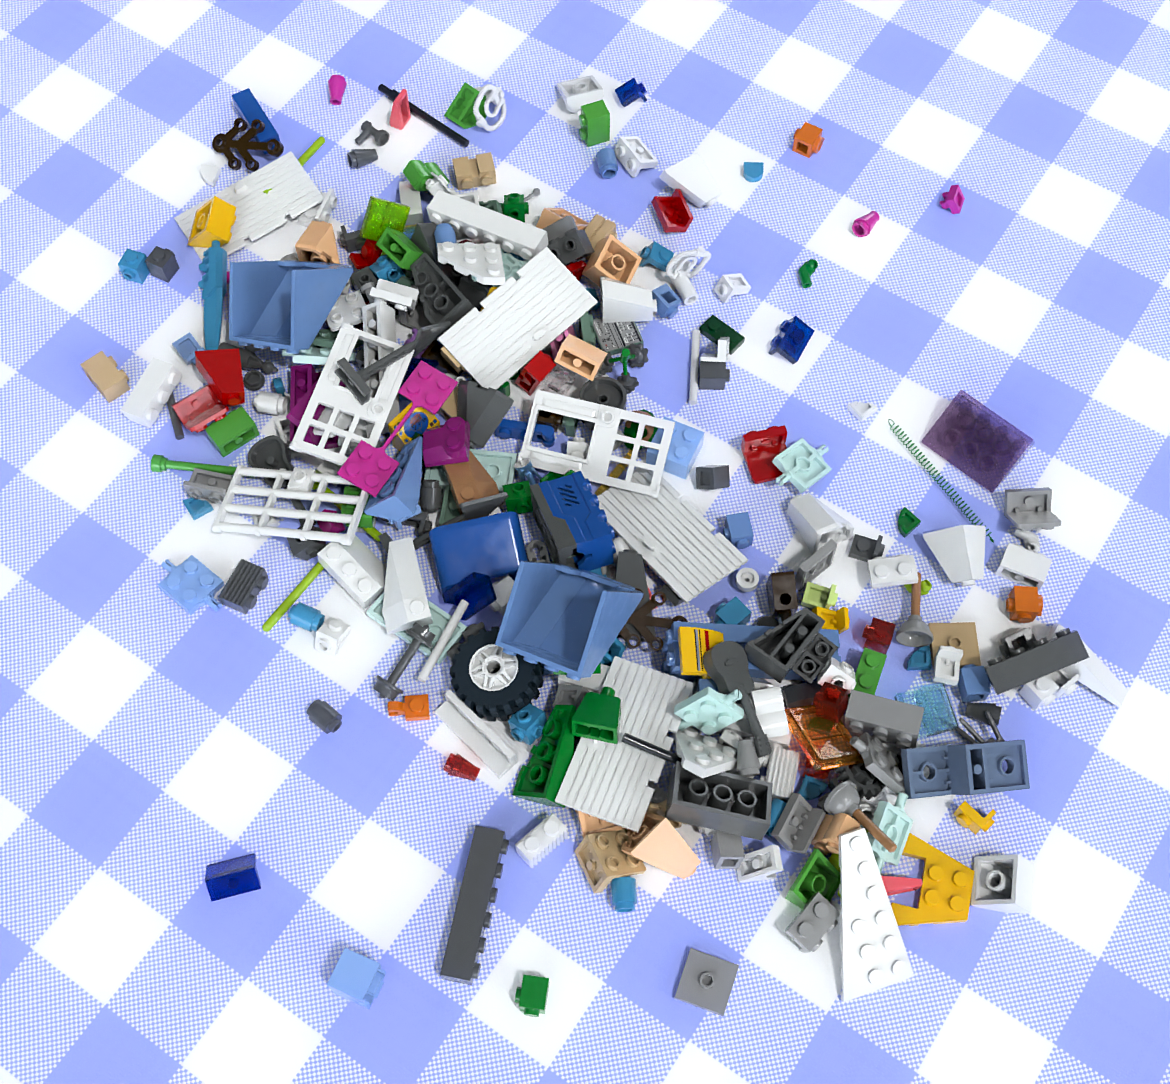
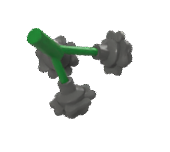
M632 343L629 348L622 350L620 357L612 358L611 353L608 352L599 372L601 375L612 372L611 366L614 365V362L620 361L623 364V372L621 376H618L617 380L624 386L626 393L629 394L635 390V387L639 386L637 377L630 376L627 370V363H630L632 368L636 366L643 367L644 363L649 360L647 356L648 349L644 348L642 343L637 345Z

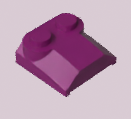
M452 417L444 425L432 427L424 431L423 457L425 467L469 461L470 424L468 420L464 421L461 417Z

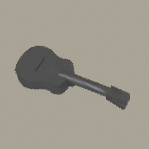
M271 435L259 440L248 452V462L252 468L275 470L284 468L287 471H293L295 468L291 462L289 446L278 436ZM263 477L265 483L272 488L276 478ZM284 479L281 488L287 489L288 479ZM290 499L295 509L306 510L301 500ZM299 519L301 526L304 525L306 519Z
M721 642L704 653V668L716 683L719 693L728 695L736 689L741 692L742 699L737 700L736 703L742 705L755 736L756 754L758 758L769 755L772 750L767 734H764L748 696L755 686L749 674L746 652L737 642Z

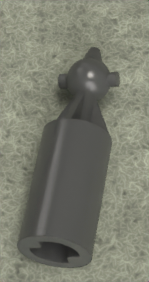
M222 342L217 349L239 348L241 367L243 369L262 368L267 375H270L272 372H278V368L270 360L267 359L263 362L256 356L255 352Z

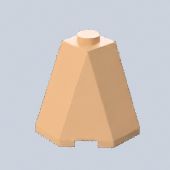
M312 220L295 245L299 261L340 264L332 224Z
M647 811L639 832L628 829L627 835L629 840L624 842L621 847L624 853L682 879L693 875L697 869L696 867L701 863L700 859L666 817Z

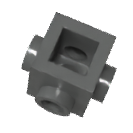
M312 526L311 531L323 532L319 527ZM287 537L293 556L306 561L318 556L317 553L327 546L326 541L309 539L301 541L299 538Z

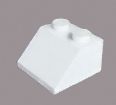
M1019 854L974 857L973 871L975 872L971 906L1004 913H1032L1033 862Z

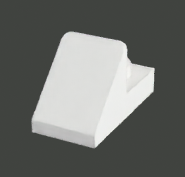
M770 845L745 854V858L737 869L739 883L775 879L776 873L783 871L779 846Z

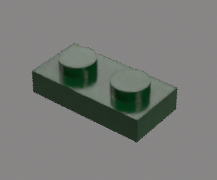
M714 315L699 327L700 333L716 345H718V340L721 337H730V355L745 341L744 336Z

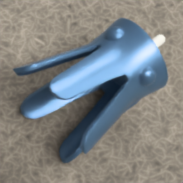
M519 457V461L515 463L514 467L519 473L520 481H525L526 476L530 485L536 484L534 477L537 476L539 479H542V477L533 468L529 458L521 459Z

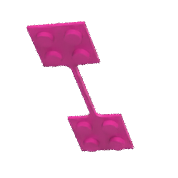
M421 360L398 391L399 394L411 400L413 405L382 447L375 448L361 440L339 469L337 475L376 498L400 464L385 453L388 445L417 407H422L436 415L458 385V382Z

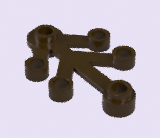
M237 118L232 129L226 134H217L212 141L213 149L218 153H224L230 168L239 170L242 166L241 160L234 156L231 148L238 150L246 162V168L252 172L259 169V162L253 159L248 150L267 151L268 154L274 157H279L283 153L284 146L276 139H271L267 143L250 141L265 129V124L259 119L253 120L251 128L238 140H232L240 131H245L248 126L245 120Z
M661 591L655 592L651 600L632 614L626 622L633 625L647 642L648 648L652 652H658L663 648L664 644L663 640L655 637L646 626L670 629L673 621L688 622L685 617L680 615L672 619L646 616L654 608L662 606L666 602V595ZM656 595H658V596H660V597L662 598V602H661V603H659V602L656 601V599H655V596H656ZM624 625L619 634L624 639L627 648L636 649L641 643L640 637L636 634H631ZM630 638H634L636 640L635 646L630 644ZM657 641L659 648H654L652 642Z

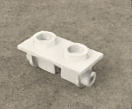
M431 172L434 178H430L425 182L426 189L433 196H435L438 190L451 195L458 194L453 188L450 190L446 186L449 183L441 174L437 176Z

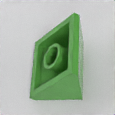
M814 848L785 899L802 909L813 894L819 892L830 902L839 884H841L840 872L819 849Z

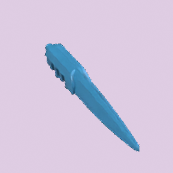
M214 240L212 241V247L203 252L205 257L202 259V263L199 264V269L206 273L202 276V280L198 282L199 287L203 289L206 350H217L220 345L223 299L227 292V252L220 248L219 241Z

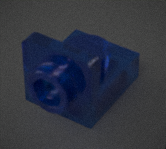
M635 78L615 89L623 107L628 106L640 97L644 102L648 101L645 93H647L645 86L642 82L638 83Z

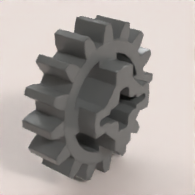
M854 748L849 752L845 751L835 762L837 767L834 769V772L840 774L836 779L842 782L849 780L854 782L860 800L864 796L867 800H870L872 797L875 798L886 786L865 768L862 755L859 752L856 753Z

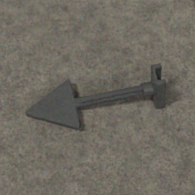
M446 321L419 328L413 342L403 345L365 369L361 368L355 371L344 357L337 361V365L340 368L336 369L335 373L360 404L363 405L369 401L372 392L365 383L371 376L408 355L413 350H415L413 358H415L444 333L452 323Z
M507 492L461 503L459 506L463 514L454 517L440 526L488 516L509 496ZM385 532L378 537L388 555L389 542L393 540ZM429 532L413 540L415 550L430 543Z

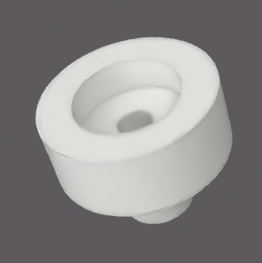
M752 568L740 569L735 580L738 589L744 592H751L757 588L759 582L758 573Z

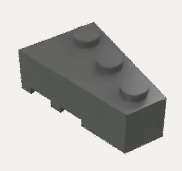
M805 607L782 621L780 625L772 630L769 629L762 636L746 643L744 650L748 661L781 683L819 634L825 620Z

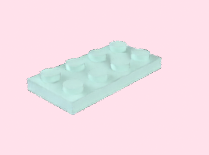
M470 449L496 482L499 493H503L502 485L514 483V465L517 462V453ZM443 465L426 467L424 480H439V485L442 486V489L449 485Z
M383 592L367 610V615L386 628L382 613ZM427 600L433 621L432 624H428L429 631L436 636L432 641V649L422 643L418 651L429 658L452 616ZM460 621L437 661L438 665L447 657V651L462 639V633L465 632L467 626ZM406 630L394 633L409 645L414 637L405 632Z

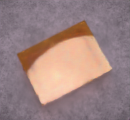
M821 703L785 709L788 727L815 771L864 763L862 755L850 745L849 742L852 736L831 704Z

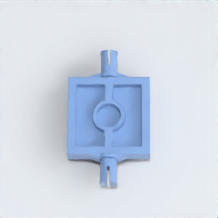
M193 555L178 566H175L168 559L162 562L161 566L169 572V575L158 584L159 589L186 612L192 615L198 608L206 604L215 612L219 611L218 608L221 609L222 604L214 596L225 585L224 581Z

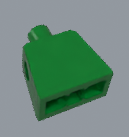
M603 687L600 694L588 692L571 720L572 735L618 744L621 699L614 697V689Z

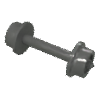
M415 622L411 629L406 630L405 632L414 637L395 669L387 680L379 675L376 676L377 682L373 689L380 693L381 699L387 697L394 701L399 694H403L404 691L395 684L420 645L423 643L432 649V641L436 635L429 631L428 625L422 627Z

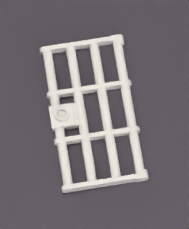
M238 465L212 525V531L219 533L223 531L256 534V536L260 537L269 535L299 538L301 541L309 539L339 542L342 545L351 546L369 494L363 490L360 496L325 493L328 483L354 485L339 475H333L329 472L322 474L316 473L315 469L294 468L293 471H287L284 468L275 470ZM242 476L276 478L272 488L239 485ZM284 479L289 480L287 489H281ZM314 482H320L317 491L311 492ZM235 494L269 497L265 506L232 503ZM277 498L313 501L309 511L274 507ZM321 502L356 505L353 515L318 512ZM228 512L261 515L258 525L224 522ZM270 516L306 519L302 530L267 526ZM314 520L350 524L346 534L311 531Z

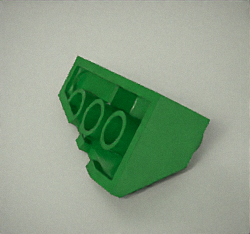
M555 705L542 729L543 737L538 746H533L530 751L533 755L527 766L523 765L519 771L513 796L546 806L566 807L556 803L555 799L574 754V735H572L571 720L576 712L575 706Z

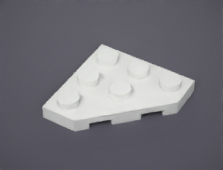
M472 242L437 243L438 262L444 265L446 263L453 265L454 270L465 276L471 274L477 277V282L483 285H505L500 244L492 242L485 244H474Z
M688 727L683 731L678 729L677 733H673V743L676 744L675 750L678 757L682 758V768L701 778L737 768L736 749L717 743V739L713 737L703 736L693 727Z

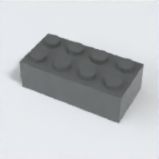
M676 761L669 777L665 817L668 820L762 841L771 823L773 783L727 772L701 778L682 768L681 762Z

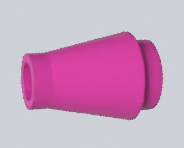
M332 75L328 80L330 103L333 105H341L347 86L345 78L341 75Z
M871 211L854 220L852 225L854 234L858 237L868 236L879 221V214L876 211Z

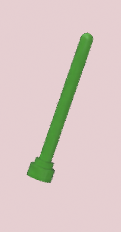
M154 454L151 459L152 472L161 473L167 471V469L193 471L194 468L226 475H234L237 468L233 466L168 460L164 455Z

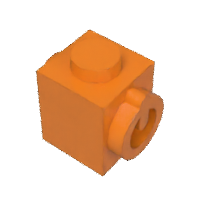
M805 122L801 129L798 128L794 134L792 151L807 158H810L813 153L817 154L825 140L824 137H821L823 129Z
M1014 586L1008 595L1009 598L1006 600V611L1010 613V620H1015L1019 623L1033 622L1036 616L1042 615L1043 597L1038 594L1037 587Z

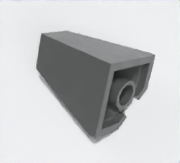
M470 380L460 381L458 384L457 417L463 418L464 421L468 420L470 424L469 449L484 448L513 405L514 400L490 387L488 389L485 387L477 388L478 383Z

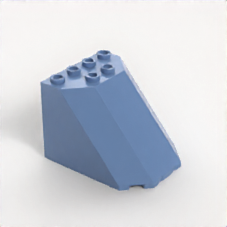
M298 260L230 262L229 340L238 341V345L241 346L254 344V348H267L269 346L272 351H283V349H286V353L298 354L300 350L309 349L350 279L353 267L336 263Z
M521 561L495 645L502 647V652L513 656L520 654L524 656L523 660L529 663L545 664L544 668L553 672L561 670L567 673L566 677L580 681L581 678L591 677L643 598L644 593L635 590L630 585L568 565Z

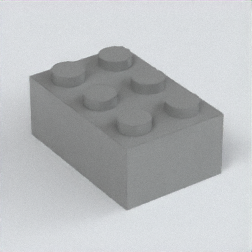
M852 690L845 714L844 731H848L849 735L857 737L867 732L871 737L878 738L881 743L891 742L901 749L916 748L924 707Z

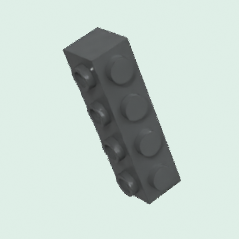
M1069 628L1056 632L1057 637L1047 640L1044 637L1032 642L1034 646L1025 650L1024 647H1020L1010 651L1011 656L1002 659L1001 656L988 660V665L984 669L995 694L999 695L1090 658L1078 631H1070Z

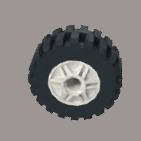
M499 626L491 627V631H486L483 628L478 630L480 634L476 636L471 634L466 637L468 642L466 644L461 643L457 647L459 654H453L451 661L454 666L450 667L451 684L458 698L480 719H483L485 716L488 721L493 722L496 721L497 717H500L502 721H508L510 715L515 714L529 703L532 704V699L537 700L540 695L538 688L543 687L544 681L542 678L544 674L543 667L540 662L537 664L529 663L523 660L524 656L520 654L516 656L502 652V647L495 645L500 630Z

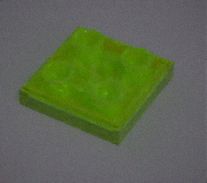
M370 196L359 236L378 241L386 227L403 232L410 207Z

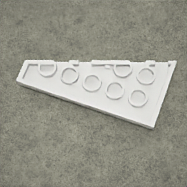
M864 827L838 835L841 879L839 894H841L840 949L842 950V967H840L842 977V1002L850 1001L915 976Z

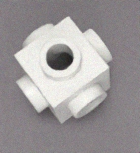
M833 657L829 658L817 675V683L823 686V690L829 695H836L841 699L846 693L850 694L856 686L854 668L844 661L839 662Z

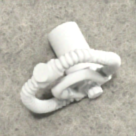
M492 84L475 87L479 91L473 106L474 116L477 121L476 125L480 128L483 127L489 132L495 131L504 123L507 115L504 92L500 87ZM484 95L486 96L484 111L488 117H496L500 108L502 110L499 120L493 125H488L478 110ZM490 103L496 105L492 114L489 111Z
M702 246L694 250L678 253L668 262L666 267V275L673 282L685 305L694 304L699 299V295L689 278L696 276L711 258V253ZM697 257H703L699 265L691 271V269L698 262ZM692 259V262L687 264L688 267L684 271H680L683 267L682 265ZM676 262H678L677 266L672 271V267Z

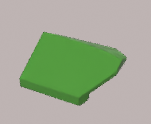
M465 82L444 116L464 129L477 126L473 106L479 91ZM484 95L478 110L486 119L487 115L484 111L486 96Z

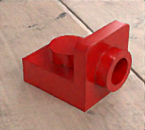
M367 237L365 244L362 246L361 253H350L349 258L356 269L369 267L380 257L382 250L376 245L377 241L375 238Z

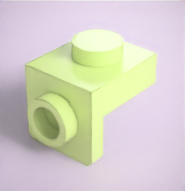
M807 581L800 605L812 609L815 607L829 609L831 606L835 607L838 599V593H835L837 585L832 584L830 588Z

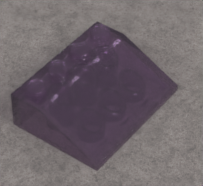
M962 389L921 441V443L991 493L998 488L1035 444L1034 439Z

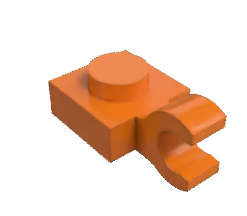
M428 694L404 696L405 703L399 701L388 702L389 716L405 715L406 721L430 720Z

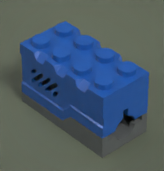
M581 471L554 480L530 485L533 517L554 563L591 571L614 564L613 554L616 553V549L612 539L615 538V533L612 525L608 526L605 511L599 508L597 495L591 492L589 479H585Z

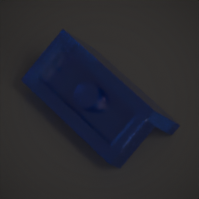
M473 572L442 594L444 603L457 606L461 600L469 603L461 618L463 621L468 620L497 600L489 575Z
M255 853L206 866L205 883L211 902L261 889Z

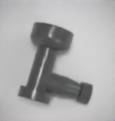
M366 120L361 125L363 132L354 141L360 146L364 140L372 135L375 142L383 146L388 142L390 135L386 130H377L372 126L371 122Z

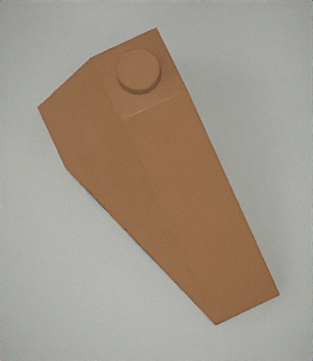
M470 449L468 462L443 465L460 515L463 512L459 504L500 494L496 482Z

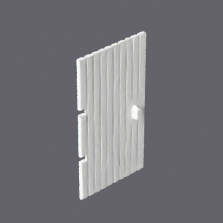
M292 151L179 214L174 219L189 240L196 211L214 196L235 206L236 220L233 226H231V239L227 244L225 243L220 247L229 256L247 245L244 241L245 239L250 238L252 242L286 223L285 216L290 215L293 219L321 203L324 197ZM272 188V190L268 191V194L263 192L266 189ZM193 247L202 261L205 257L203 252L209 248Z
M547 246L516 272L520 276L517 281L512 276L505 281V285H500L480 302V305L484 308L482 311L479 312L474 307L437 338L481 387L487 389L490 387L497 390L530 362L540 350L545 349L598 303Z
M641 468L638 472L633 473L631 482L650 486L654 471ZM663 477L660 483L661 488L658 499L611 487L601 495H598L599 508L605 511L607 524L612 525L616 534L632 550L637 551V554H642L643 561L685 603H688L749 561L720 532L713 535L711 532L716 528L687 500L680 503L678 500L682 495Z
M615 656L602 688L611 687L615 690L614 697L621 699L618 744L581 737L555 802L638 833L655 791L654 788L647 786L648 782L658 783L666 760L622 742L623 735L628 733L670 751L674 739L668 737L667 733L668 731L677 733L682 718L674 714V707L676 704L691 697L695 684Z

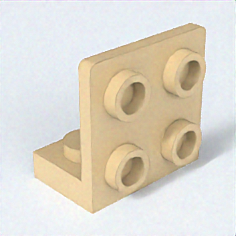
M626 829L587 834L574 851L594 894L603 892L613 878L643 874L646 871L643 861L621 850L622 844L629 840Z

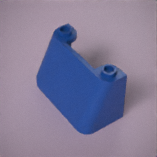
M504 512L433 528L429 532L442 597L457 596L463 590V584L507 574L515 581L520 562L528 561L520 521L516 512Z

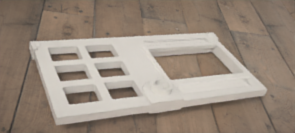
M342 323L340 326V331L289 446L294 451L305 452L341 466L348 459L345 454L351 441L360 443L363 440L376 448L415 351L413 350L408 355L389 365L384 372L375 397H370L367 403L361 405L348 388L339 385L341 379L335 373V370L340 368L337 365V361L345 357L349 362L358 339L391 351H395L403 345L353 328V325ZM319 404L333 409L327 424L313 419ZM339 412L354 416L348 431L334 427ZM360 419L375 424L369 439L354 434ZM309 426L324 431L318 446L303 441ZM330 433L345 438L339 453L324 449Z
M537 389L522 449L519 452L517 461H519V457L521 459L529 458L533 468L565 475L570 470L575 472L581 471L584 478H588L591 482L658 499L675 422ZM539 410L595 423L586 459L530 446ZM621 419L639 423L636 438L617 434ZM645 425L664 429L661 444L642 440ZM616 440L634 444L631 459L612 455ZM640 446L659 450L655 465L637 461ZM610 461L629 465L625 480L607 476ZM635 467L654 471L650 486L631 482Z

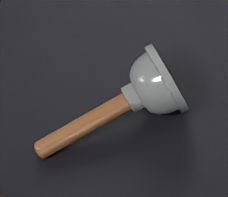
M917 572L918 583L912 584L911 615L908 616L907 621L902 623L895 635L898 643L908 647L928 646L934 640L929 626L922 621L920 616L921 573Z
M849 780L835 787L826 798L824 809L829 814L845 813L855 818L890 853L894 852L897 845L861 811L862 807L859 805L860 796L856 784Z

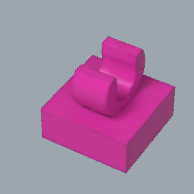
M951 185L949 192L942 194L944 201L939 203L943 209L950 208L952 214H960L965 198L959 185Z

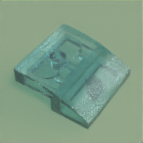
M944 683L922 686L919 690L897 693L894 697L896 701L924 707L918 739L945 733L959 727Z

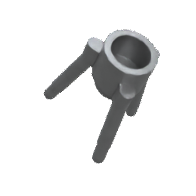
M985 711V715L997 740L991 737L985 742L963 718H959V722L979 743L1005 741L989 711ZM955 726L954 729L969 743H978L961 728Z

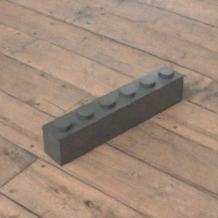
M475 826L441 967L440 976L442 980L472 986L473 979H478L481 964L477 963L479 953H484L487 938L483 937L485 928H490L492 913L489 912L491 903H495L497 899L498 888H495L497 878L501 879L504 864L500 863L502 854H507L509 840L506 839L505 831Z

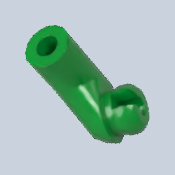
M815 259L806 261L798 271L803 288L812 286L810 276L818 268V262Z

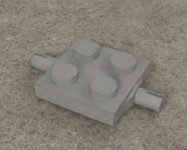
M867 732L863 733L859 738L857 736L852 737L849 743L862 755L865 768L896 795H898V792H905L903 774L898 765L900 761L896 754L892 751L888 752L878 738L871 737Z

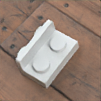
M638 136L620 137L614 148L616 158L632 178L637 177L641 169L655 168L659 162Z
M329 188L327 193L321 192L324 197L323 201L303 212L298 219L299 225L308 227L312 220L329 222L332 209L336 208L338 202L333 188Z

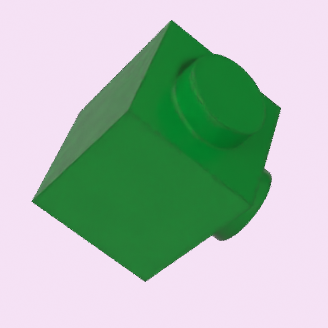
M523 974L522 987L517 986L515 1003H519V1010L524 1011L523 1015L539 1017V1013L545 1014L550 985L549 978Z

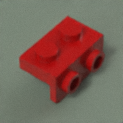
M675 189L672 196H654L651 203L664 232H686L693 220V216L681 190Z

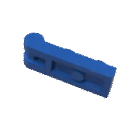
M503 419L495 430V436H499L502 439L512 438L524 441L528 422ZM536 424L532 442L542 443L547 448L552 447L555 444L554 428L549 425Z

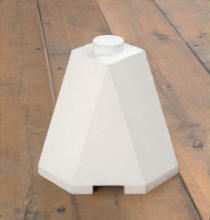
M698 152L666 168L659 176L662 181L674 190L680 189L683 197L699 209L707 206V208L713 206L718 202L717 198L722 194Z
M600 276L602 323L653 321V312H657V301L652 299V291Z
M810 493L803 496L797 495L789 501L787 513L812 555L831 539L839 544L852 538L855 529L853 524Z
M959 525L923 534L924 540L952 583H961L962 587L976 585V580L984 579L985 526Z

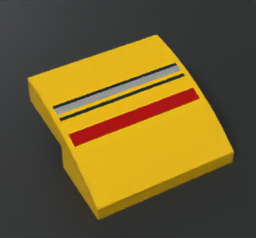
M680 626L678 629L681 675H700L702 679H711L704 668L703 655L713 646L724 642L723 633L704 628Z

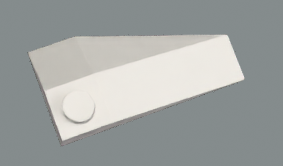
M412 536L389 542L382 608L387 634L411 629L415 622L421 626L433 623Z
M1054 623L1046 636L1047 640L1057 637L1055 633L1066 628L1058 623ZM1083 642L1090 658L1061 670L1072 677L1077 674L1080 677L1079 682L1120 708L1129 690Z

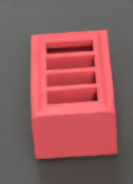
M402 89L394 100L389 121L391 127L402 130L411 118L406 89Z
M881 876L888 896L918 890L923 884L922 879Z

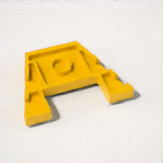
M909 833L902 855L924 860L923 884L920 887L917 908L891 903L897 925L918 926L919 924L966 922L968 920L975 871Z

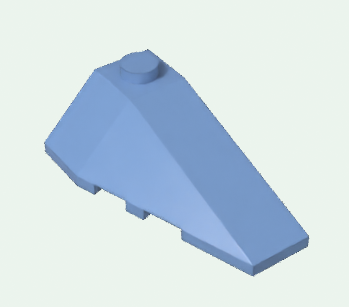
M421 436L404 445L395 459L400 463L376 498L372 495L370 496L363 511L365 514L399 521L405 517H411L416 512L421 485L423 438Z

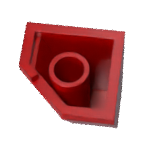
M239 348L195 351L196 367L222 405L235 406L245 404Z

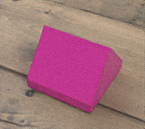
M324 509L322 511L329 513H337V511ZM317 521L323 532L340 533L346 530L343 523Z

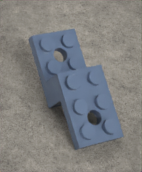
M1025 740L901 749L905 794L909 796L907 799L945 795H978L1030 789ZM1004 760L1007 762L1006 772H1004L1002 769V763ZM925 766L929 768L928 778H925L923 774Z

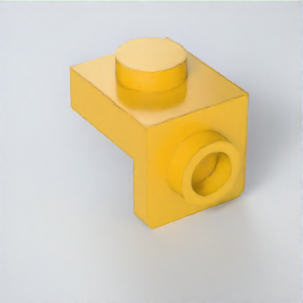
M822 607L812 609L813 613L825 620L821 629L838 630L839 634L849 629L848 608L842 607L837 611Z
M964 801L953 814L962 827L970 829L976 835L981 829L986 832L995 823L992 818L997 812L992 809L983 818Z

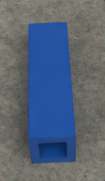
M249 88L231 95L236 111L248 124V130L255 119H259L265 124L264 131L253 137L256 142L267 143L271 139H276L280 142L279 134Z

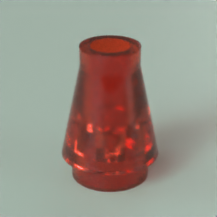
M450 753L443 768V771L448 772L447 775L474 782L481 768L476 767L459 753Z

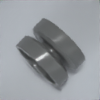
M599 376L593 381H587L580 390L579 399L626 410L627 393L624 386L618 380ZM621 419L620 425L623 424V422H624L623 419ZM582 420L584 425L594 430L595 423Z

